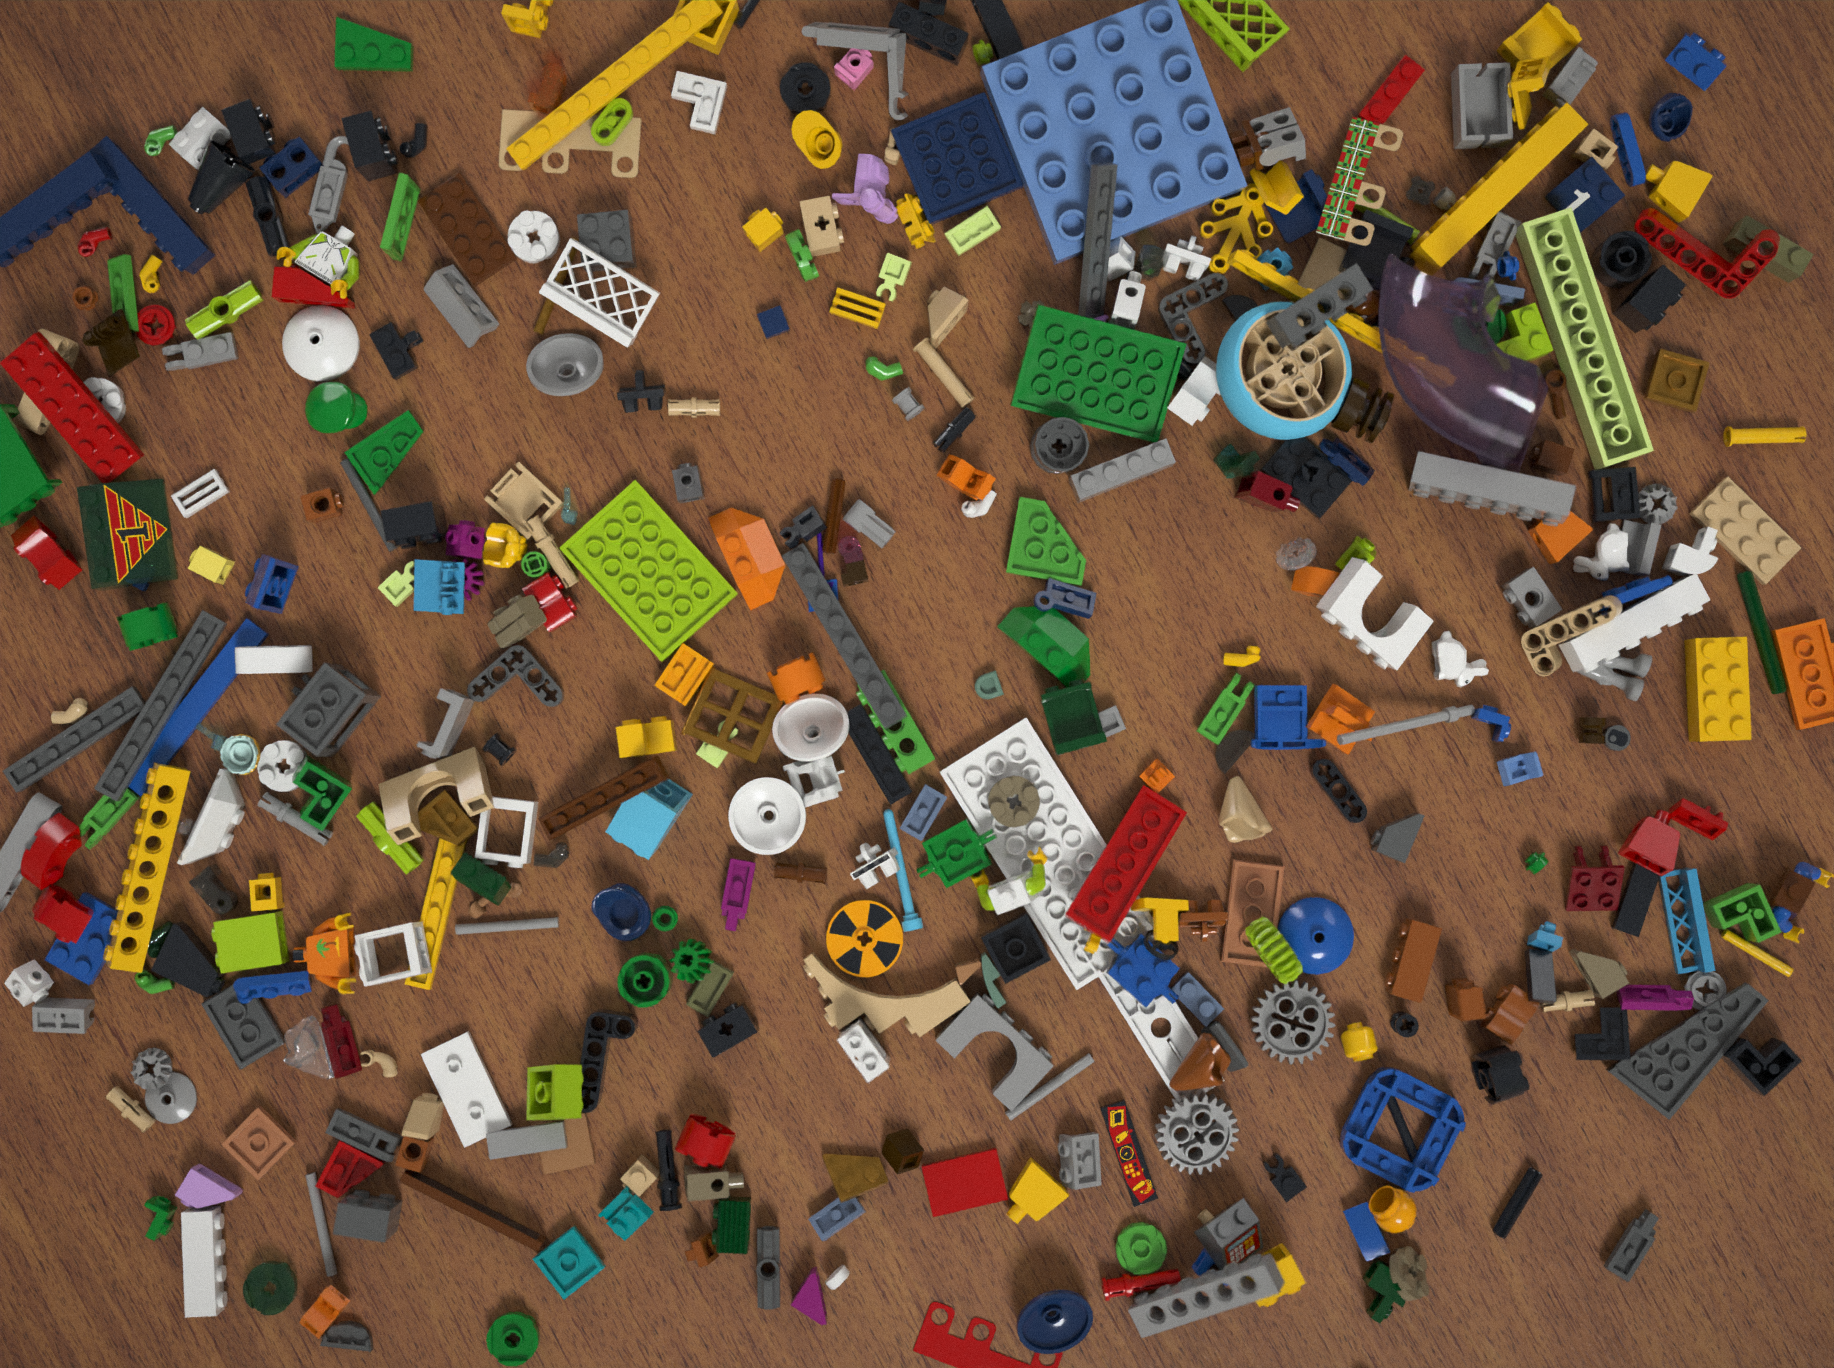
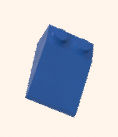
M262 554L261 558L257 559L254 565L255 576L253 581L246 588L245 596L247 598L245 603L260 610L282 614L299 566Z

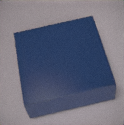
M780 305L757 314L766 340L790 331Z

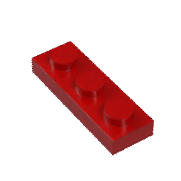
M1405 54L1357 117L1383 125L1425 69Z

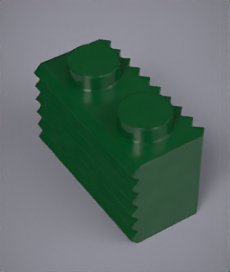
M464 853L451 871V874L458 882L497 906L501 904L512 888L506 876L503 877L502 874L494 871L493 868L490 869L489 866L473 858L472 855L469 856L468 853Z
M729 1196L727 1198H720L719 1203H714L713 1219H718V1227L713 1229L712 1245H717L716 1253L748 1254L752 1197Z

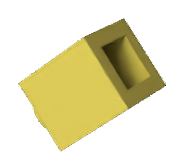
M199 546L190 556L188 569L215 583L224 584L235 562L209 548Z

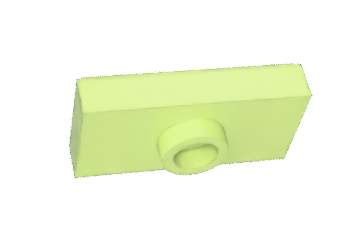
M988 206L947 231L945 237L956 254L960 256L999 231L1001 226Z

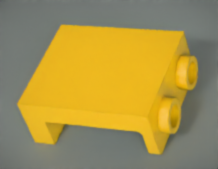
M1547 2L1518 31L1508 37L1496 51L1507 63H1510L1514 71L1518 61L1550 56L1551 70L1579 44L1582 38L1578 29L1571 24L1569 25L1562 17L1561 11Z

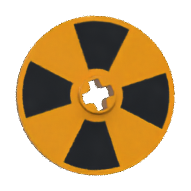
M872 900L854 901L839 909L831 919L826 935L827 949L834 963L844 972L857 977H873L887 971L898 959L903 946L902 927L896 915L885 905ZM866 931L868 932V937L872 938V942L869 941L866 946L861 945V940H858L857 937L862 936L863 932Z

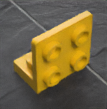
M531 0L529 10L526 6L518 3H513L512 6L504 4L501 14L511 32L541 38L542 30L546 31L548 26V15H546L548 6H552L554 0Z
M1550 56L1518 61L1515 71L1512 72V80L1508 82L1509 98L1514 100L1515 106L1512 107V117L1514 122H1518L1519 130L1525 129L1532 109L1529 92L1537 91L1545 85L1551 67Z

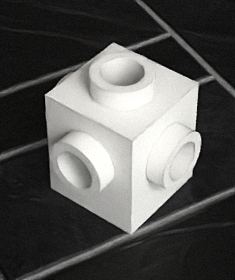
M34 959L14 969L4 984L11 991L13 997L18 999L24 1007L32 1002L37 1004L43 1001L49 995L48 990L54 982L50 975Z

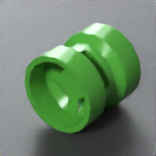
M539 552L527 553L521 562L524 573L532 578L538 579L547 572L550 573L551 565L546 556Z

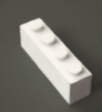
M206 1206L198 1209L189 1207L181 1213L185 1318L217 1316L227 1305L228 1296L227 1292L224 1291L227 1270L226 1266L223 1265L226 1244L225 1240L222 1239L225 1218L224 1214L221 1213V1206Z

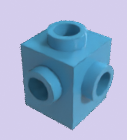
M1278 247L1272 252L1269 249L1257 258V261L1262 264L1266 262L1276 267V272L1283 276L1289 275L1294 268L1291 257L1285 251L1281 252ZM1258 282L1265 291L1270 289L1269 287Z

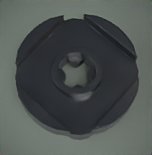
M803 62L793 65L780 81L782 101L790 112L796 114L807 110L816 112L824 110L831 95V86L827 74L813 63ZM804 83H807L809 88H813L808 95H803L802 92L798 91V89L803 87Z

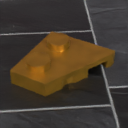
M446 790L418 812L421 831L457 846L463 844L479 830Z
M837 1154L822 1155L840 1203L889 1184L879 1157Z

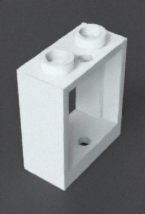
M492 796L494 808L526 812L521 856L486 852L491 809L480 814L475 858L482 859L484 864L497 865L498 861L508 862V867L523 868V864L531 863L539 802Z
M412 922L355 935L356 942L354 948L359 956V975L364 987L432 972L423 922ZM404 933L410 970L380 977L373 939Z
M861 1017L839 1032L837 1041L868 1083L890 1067V1057Z

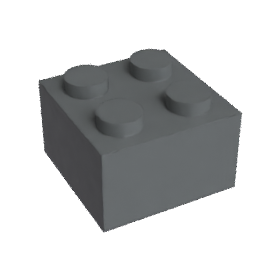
M628 210L577 215L579 242L621 269L637 267L632 216ZM580 251L582 263L584 262L582 252ZM599 262L590 264L592 272L605 270L604 265Z
M354 1190V1192H351L338 1203L333 1234L385 1243L398 1231L403 1200L395 1199L396 1196L392 1194L374 1196L370 1195V1192L367 1190Z

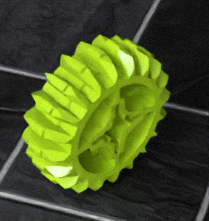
M1261 917L1245 928L1246 936L1251 945L1279 982L1287 984L1303 973L1301 962L1293 949L1269 919Z

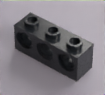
M898 2L888 24V28L900 29V33L906 34V43L958 66L968 44L969 33L901 2Z

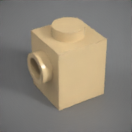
M641 1155L623 1174L620 1180L623 1182L622 1186L624 1188L626 1186L630 1188L628 1191L632 1195L635 1193L640 1197L656 1180L660 1171L646 1157Z

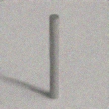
M559 917L456 924L455 933L460 935L559 927Z
M1088 1053L1024 1098L1012 1112L1007 1110L1005 1112L1010 1120H1013L1095 1062Z
M316 1172L306 1174L305 1177L327 1277L336 1275L337 1269L320 1190L315 1187L318 1182Z

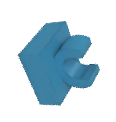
M1545 921L1544 925H1540L1537 931L1528 936L1527 946L1554 952L1561 947L1563 937L1554 935L1556 924Z

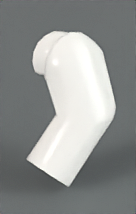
M991 490L983 501H965L961 506V510L966 517L970 518L985 515L997 494Z

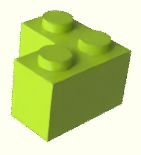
M1536 302L1513 310L1505 316L1506 327L1511 339L1494 345L1489 349V353L1497 373L1543 357L1554 350Z

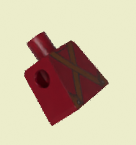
M1260 471L1243 474L1234 497L1270 512H1279L1285 509L1296 512L1300 504V498L1291 495L1293 489L1291 485Z

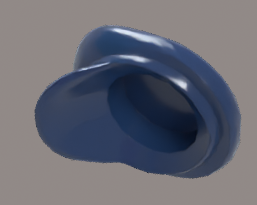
M625 883L614 884L609 888L601 890L593 898L592 911L602 927L612 937L621 941H632L639 938L648 929L651 921V909L645 897L631 885Z

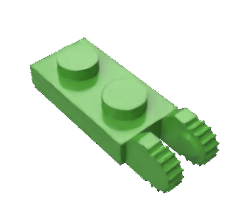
M1237 672L1231 678L1226 688H1223L1196 732L1216 745H1219L1255 685L1249 681L1242 689L1243 691L1239 697L1233 694L1232 690L1241 678V675Z
M128 787L120 802L104 795L83 818L84 821L78 826L81 837L91 827L96 830L84 845L89 850L98 844L103 836L116 825L140 798L132 789Z

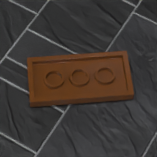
M458 173L418 200L475 287L518 259L461 173Z

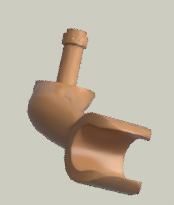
M516 882L511 883L512 888L505 897L517 898L522 893V887ZM482 896L472 903L468 912L474 919H477L486 912L484 906L490 901Z

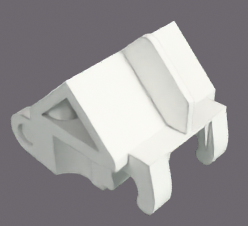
M832 756L815 761H797L783 766L784 771L787 770L791 786L800 794L805 807L839 797L838 792L842 791L838 774L845 771H836ZM802 773L810 775L814 788L807 794L804 793L799 774Z

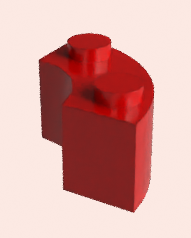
M35 516L31 517L11 535L15 545L13 546L15 552L22 558L26 557L39 572L37 574L38 577L48 586L52 584L60 590L83 570L71 551L67 549L64 552L55 541L58 537Z
M61 813L55 814L34 834L37 836V839L30 850L25 849L23 854L21 875L40 890L63 877L67 860L82 846L79 827Z
M54 883L42 890L32 907L33 919L56 932L55 937L65 943L70 941L77 943L94 912L93 909L79 902L72 892Z

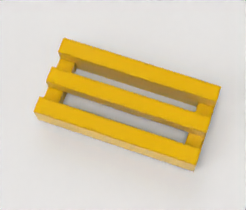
M837 288L829 312L878 329L886 304ZM841 296H843L851 300L878 308L879 310L877 312L862 307L860 305L842 300L840 298ZM841 305L876 317V319L872 321L837 309V306Z

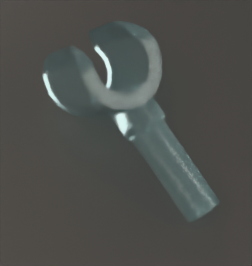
M564 488V508L561 511V517L564 523L575 525L578 512L570 509V488Z
M202 724L196 726V729L208 738L213 739L210 748L220 751L228 738L211 732Z

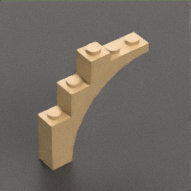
M814 952L804 958L806 963L803 965L804 970L811 979L815 977L820 983V986L817 988L824 999H831V1002L825 1006L826 1013L823 1015L831 1027L836 1025L839 1030L865 1012L867 1016L864 1017V1020L872 1031L876 1029L880 1034L905 1016L907 1020L904 1021V1024L910 1033L914 1034L916 1032L921 1037L971 1002L956 978L938 988L919 994L903 996L881 995L859 989L840 979L821 962Z

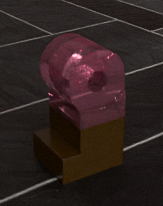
M853 536L842 538L838 544V550L845 559L847 574L841 575L843 587L869 582L859 540Z

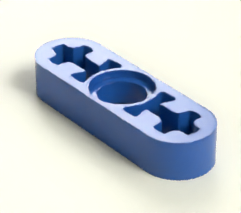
M1626 112L1613 115L1610 119V127L1615 145L1618 146L1617 153L1625 181L1629 187L1643 184L1646 180V173L1630 116Z

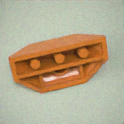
M729 508L709 517L708 520L716 540L750 611L773 601L786 565L765 520L734 508Z

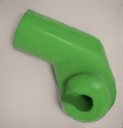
M142 970V973L137 972L134 977L136 984L150 994L175 988L174 981L168 978L158 979L145 970Z

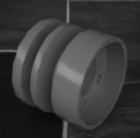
M1065 417L1051 419L1038 427L1032 435L1030 442L1031 457L1035 464L1043 471L1053 474L1068 472L1079 466L1087 456L1089 448L1088 436L1082 425L1073 419ZM1057 440L1059 445H1063V449L1059 450L1058 453L1051 446Z

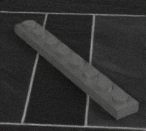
M804 543L782 555V558L884 729L886 730L908 717Z
M202 610L94 787L95 790L120 802L227 623Z

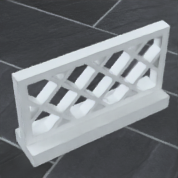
M573 238L569 239L548 280L539 291L543 296L627 348L634 343L640 328L660 295V292ZM572 247L582 252L584 262L571 264L569 253ZM565 260H566L567 266H566V267H562L563 264H564V262H565ZM599 262L604 265L607 276L594 279L590 264ZM585 265L589 280L577 283L573 268ZM568 269L572 284L563 286L555 281V278L559 271ZM610 270H612L613 272H615V273H617V274H612V275H611ZM618 276L625 278L629 290L616 293L612 278ZM608 279L612 294L599 297L595 282ZM590 283L594 298L586 300L580 296L578 286ZM632 283L636 285L638 288L633 289ZM644 290L652 295L648 304L638 306L634 292ZM630 293L633 308L621 310L617 296ZM613 297L616 312L606 313L602 310L600 300ZM644 309L643 313L640 315L639 310ZM635 311L637 323L633 329L624 324L623 313Z

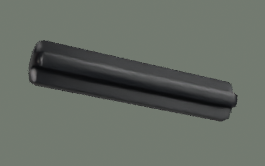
M1532 1167L1528 1168L1493 1228V1232L1504 1239L1508 1236L1543 1177L1541 1172Z

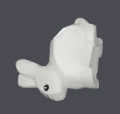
M1610 523L1607 531L1600 536L1595 544V557L1576 556L1573 560L1574 571L1589 572L1592 577L1600 581L1608 580L1609 572L1629 571V563L1627 562L1628 533L1621 531L1618 525Z
M1444 631L1440 639L1432 642V655L1434 656L1435 663L1434 678L1436 680L1454 679L1457 687H1463L1470 683L1474 676L1488 674L1489 669L1486 667L1487 663L1485 660L1479 659L1471 663L1466 662L1467 650L1459 641L1452 638L1450 631Z

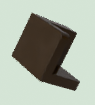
M904 1129L888 1134L881 1152L898 1175L918 1168L924 1149L910 1130Z

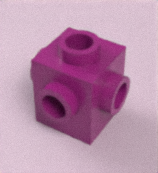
M459 520V525H449L446 533V555L467 559H482V549L485 544V528L475 527V522Z

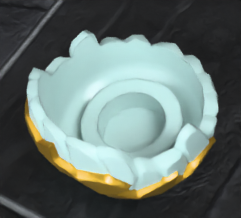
M239 734L231 736L224 742L220 750L223 766L231 773H239L240 775L250 774L257 768L260 761V746L254 738L248 735Z

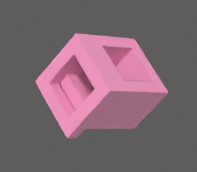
M851 48L842 60L834 66L835 75L851 89L855 90L874 68L873 61L871 60L872 54L868 50ZM856 59L860 64L852 66L851 63Z

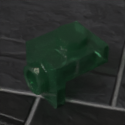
M1228 444L1213 460L1224 476L1230 479L1249 475L1254 470L1253 466L1260 457L1255 451L1239 455L1233 445Z

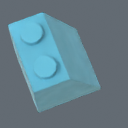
M668 779L622 803L608 826L606 833L616 842L623 843L632 849L636 855L649 860L657 851L693 794Z

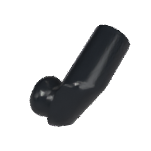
M423 123L415 124L414 139L409 142H402L399 149L402 155H405L407 158H414L426 148L428 125Z

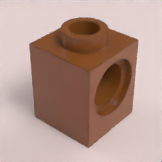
M330 487L300 496L306 519L311 523H318L343 515L344 501L342 495ZM327 498L329 507L325 511H321L319 507L320 502Z
M403 1136L395 1166L419 1173L423 1171L427 1166L434 1138L431 1137L425 1140ZM411 1143L419 1145L421 1148L420 1155L412 1153L410 1149Z

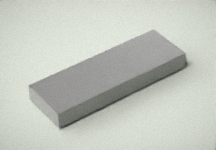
M564 1121L486 1133L490 1160L568 1147Z

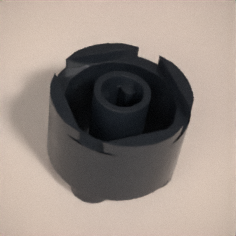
M1623 231L1611 235L1600 243L1594 250L1591 258V267L1596 279L1607 287L1621 289L1642 277L1648 271L1652 262V253L1650 254L1647 240L1636 232Z
M1501 1045L1472 1056V1058L1476 1059V1061L1471 1062L1474 1079L1479 1090L1485 1089L1488 1096L1484 1097L1488 1103L1494 1105L1523 1095L1525 1091L1530 1089L1529 1082L1523 1075L1520 1067L1522 1059L1518 1051H1511L1507 1046Z

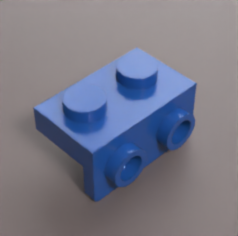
M1686 32L1680 42L1665 58V61L1702 90L1706 91L1727 66L1726 62L1723 61L1726 56L1716 48H1713L1712 51L1703 45L1706 41L1695 32L1692 35Z

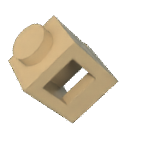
M1593 129L1585 136L1571 156L1573 158L1577 157L1583 163L1593 157L1606 170L1616 157L1613 154L1618 146Z

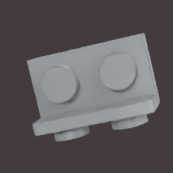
M1095 1132L1078 1135L1060 1134L1058 1153L1061 1163L1059 1176L1062 1186L1074 1190L1101 1186L1099 1134Z

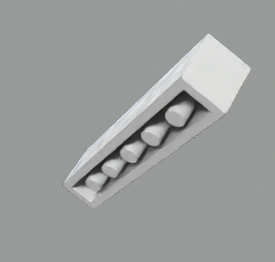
M1697 574L1684 576L1673 582V585L1660 589L1658 592H1654L1623 609L1620 615L1610 622L1572 637L1559 644V647L1573 672L1583 670L1584 673H1587L1599 667L1597 662L1602 659L1609 661L1619 656V650L1625 647L1626 650H1629L1641 644L1639 639L1644 636L1648 639L1661 633L1660 628L1667 624L1668 627H1671L1681 622V616L1688 613L1690 616L1703 610L1702 605L1710 601V598Z

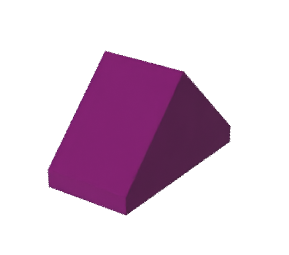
M813 1267L792 1298L791 1306L820 1325H826L828 1316L817 1267Z

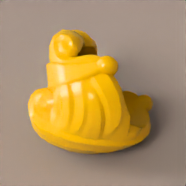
M495 522L490 524L486 532L487 540L484 544L483 562L494 567L510 568L516 561L522 560L523 555L526 554L528 546L526 538L520 536L518 531L510 525Z

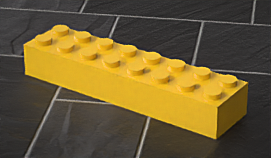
M1568 103L1564 104L1560 109L1555 106L1463 195L1429 231L1427 230L1410 247L1413 252L1408 258L1413 259L1416 262L1415 266L1429 279L1557 156L1588 123Z

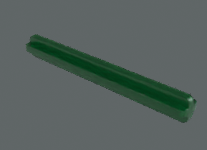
M1752 571L1741 572L1737 574V579L1772 694H1780L1787 691V687Z

